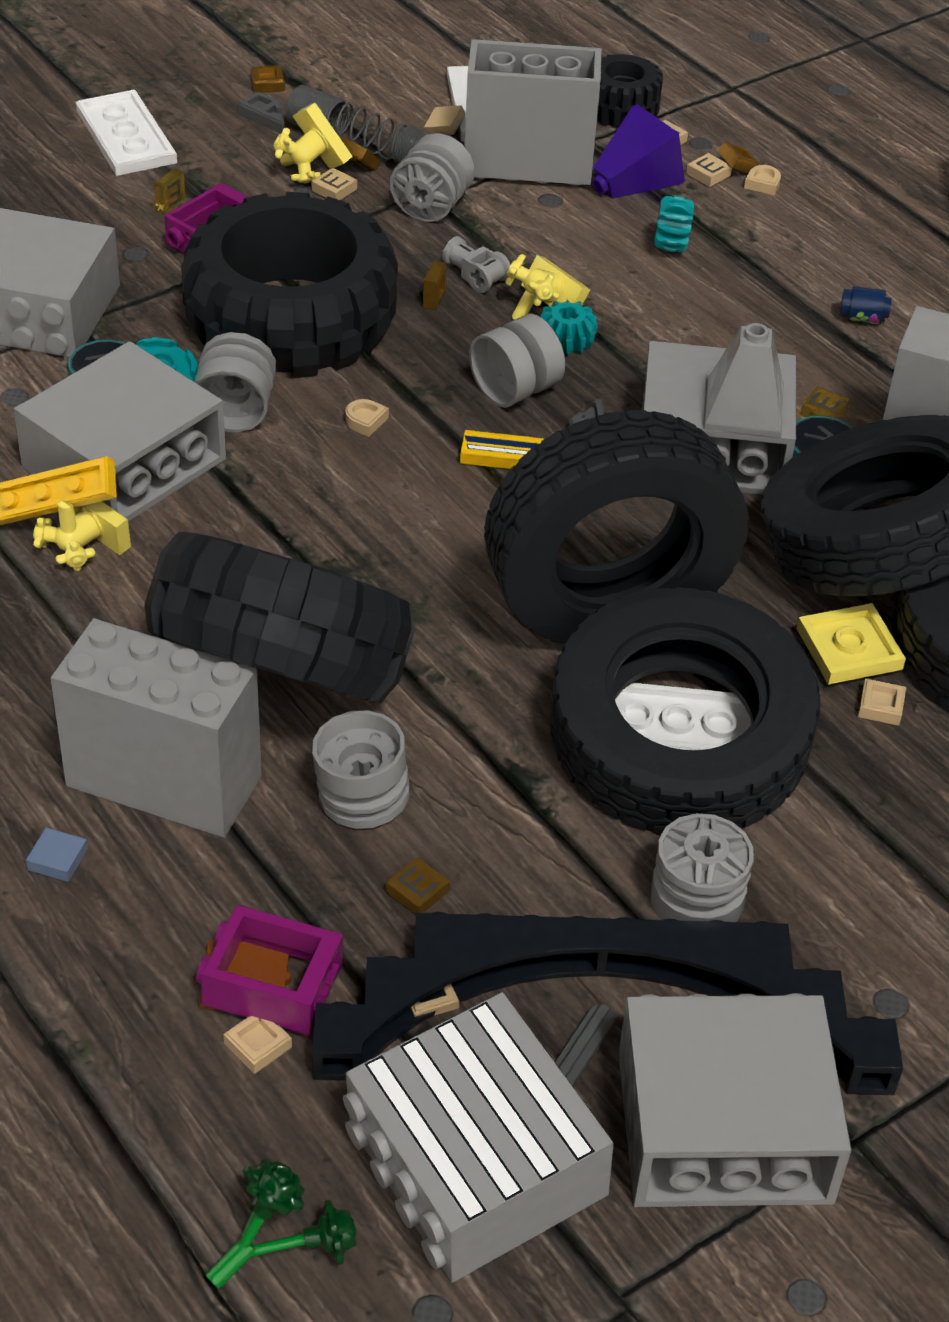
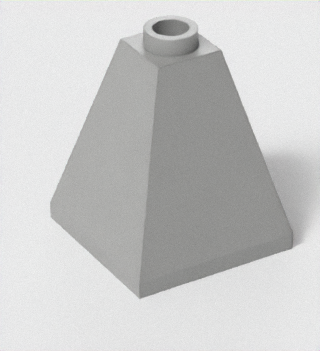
M752 323L747 326H741L708 378L705 430L781 438L784 383L772 329L760 323Z

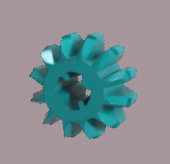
M676 195L665 196L661 200L654 235L656 248L664 249V251L683 252L687 248L694 214V203L692 200Z
M568 299L565 303L553 301L552 306L543 307L540 317L554 330L562 344L563 352L567 355L573 351L582 354L583 349L592 347L598 323L596 322L597 316L593 315L591 307H582L580 301L570 303Z

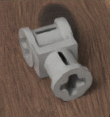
M459 236L449 240L443 250V261L450 266L455 265L460 268L461 278L469 282L471 287L479 293H485L491 288L493 283L505 281L508 278L507 271L510 262L499 251L493 252L484 246L475 250L468 246L466 241Z

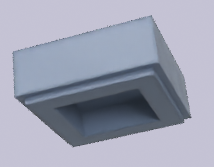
M45 828L26 859L27 870L69 882L88 850L87 839Z

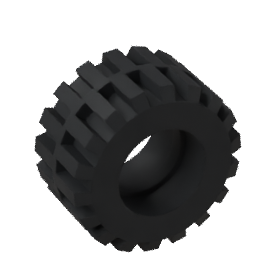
M612 54L601 57L597 120L606 125L619 127L630 109L636 104L657 117L660 110L663 73L659 70V67L654 63H650V60L635 55Z

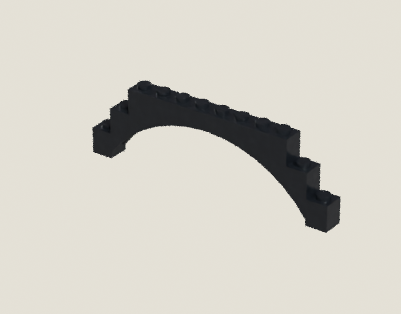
M444 912L416 913L414 958H399L396 956H385L382 958L367 957L365 1004H350L342 1001L331 1004L316 1003L313 1040V1080L346 1081L347 1071L377 1057L405 1033L434 1016L436 1011L415 1017L411 1006L418 1001L423 1003L445 996L442 988L449 984L452 985L459 1003L483 993L520 983L553 978L589 976L644 980L682 988L707 996H738L741 994L786 996L792 993H799L805 996L823 995L837 1075L845 1083L846 1094L895 1095L903 1071L896 1019H878L872 1016L848 1018L841 971L822 970L820 968L794 969L789 926L784 923H769L766 921L755 923L724 922L721 920L680 921L676 919L645 920L628 917L611 919L586 918L583 916H507L489 913L477 915L447 914Z

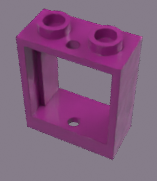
M220 183L164 215L166 244L184 254L199 224H206L209 215L226 204L233 207L242 204L243 199L247 196Z
M236 905L229 921H222L217 929L214 942L215 948L211 956L205 955L199 964L196 982L201 984L202 1005L244 1017L254 1016L259 1018V1021L261 1019L268 1020L282 1028L310 1036L315 1025L316 1003L326 1002L343 964V934ZM240 943H250L310 961L297 991L227 972Z

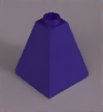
M638 104L634 105L593 167L594 178H592V185L600 195L607 194L613 199L682 184L685 179L679 133Z

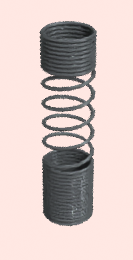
M299 85L295 88L287 101V120L298 127L300 126L292 116L300 109L315 102L339 137L347 130L349 124V135L352 142L359 137L364 129V146L362 147L368 149L367 146L370 145L378 133V151L371 153L374 155L379 153L383 160L393 159L397 165L407 156L410 149L419 139L427 134H431L402 123L397 127L392 138L391 157H384L381 151L388 145L394 131V121L392 118L386 119L379 130L380 115L377 112L373 113L366 123L367 113L364 107L359 108L353 116V105L350 102L346 103L341 98L331 96L305 85ZM347 105H349L350 108H351L350 117H349L348 122H347V119H348V106H347ZM363 110L364 120L358 134L352 139L355 118ZM377 116L378 123L375 133L366 144L368 125L371 119ZM391 121V132L386 143L380 149L382 130L385 124ZM402 126H404L405 128L400 132L395 142V138L399 129Z

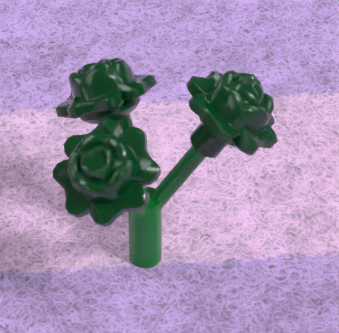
M265 1158L256 1168L245 1166L243 1169L244 1175L241 1182L247 1185L246 1190L253 1195V1199L249 1205L252 1213L241 1238L205 1275L218 1289H221L251 1257L306 1245V1249L322 1246L328 1254L332 1255L338 1265L343 1264L344 1252L356 1246L354 1219L351 1218L348 1210H336L331 1200H326L323 1207L324 1214L318 1219V1224L303 1228V1234L252 1245L265 1219H271L276 1210L284 1215H288L292 1210H302L304 1206L302 1200L304 1187L300 1185L299 1176L294 1174L289 1166L278 1161L271 1162Z

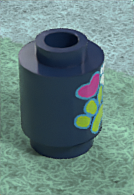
M853 286L852 289H843L840 316L848 317V321L881 324L882 318H889L892 298L886 297V290L856 286Z

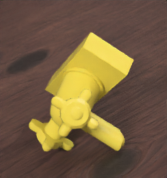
M315 102L300 109L292 116L304 132V135L294 142L288 136L290 129L284 128L273 144L276 150L275 157L280 159V163L283 166L297 164L299 174L291 175V179L304 184L310 183L320 176V172L311 171L310 165L318 156H321L329 169L338 167L353 157Z
M520 254L517 260H514L508 267L506 285L510 287L516 278L522 281L521 286L526 289L512 314L514 320L527 315L533 304L540 306L542 301L552 306L553 301L565 303L568 299L570 303L580 301L583 305L590 292L588 287L545 257L536 255L530 269L522 266L526 258L523 254Z
M61 500L57 502L60 526H51L52 519L38 518L33 533V545L36 548H48L49 542L56 543L61 550L66 551L64 554L55 557L58 564L66 563L68 566L73 567L76 572L81 570V566L86 563L88 558L95 556L96 553L93 548H83V546L94 539H97L118 555L131 548L128 519L102 501L74 508L72 504Z

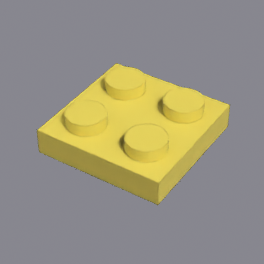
M873 603L798 618L796 629L828 685L899 671L904 668L906 658Z

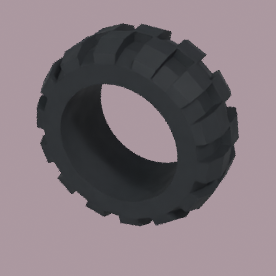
M286 192V196L268 197L265 193L246 197L243 199L242 204L235 207L226 204L211 213L206 224L198 225L184 251V261L181 265L183 304L185 305L186 318L202 344L206 345L215 336L229 332L248 334L261 340L270 348L276 359V372H291L293 377L318 375L319 369L332 367L337 371L357 362L362 351L370 353L378 345L396 314L398 262L389 239L382 232L378 222L366 212L355 213L352 211L349 203L329 196L323 200L311 198L310 193ZM277 280L316 282L311 285L290 287L263 284Z
M179 531L161 551L144 603L147 631L161 639L370 702L382 703L399 683L415 632L412 604L391 592L271 552L190 532Z

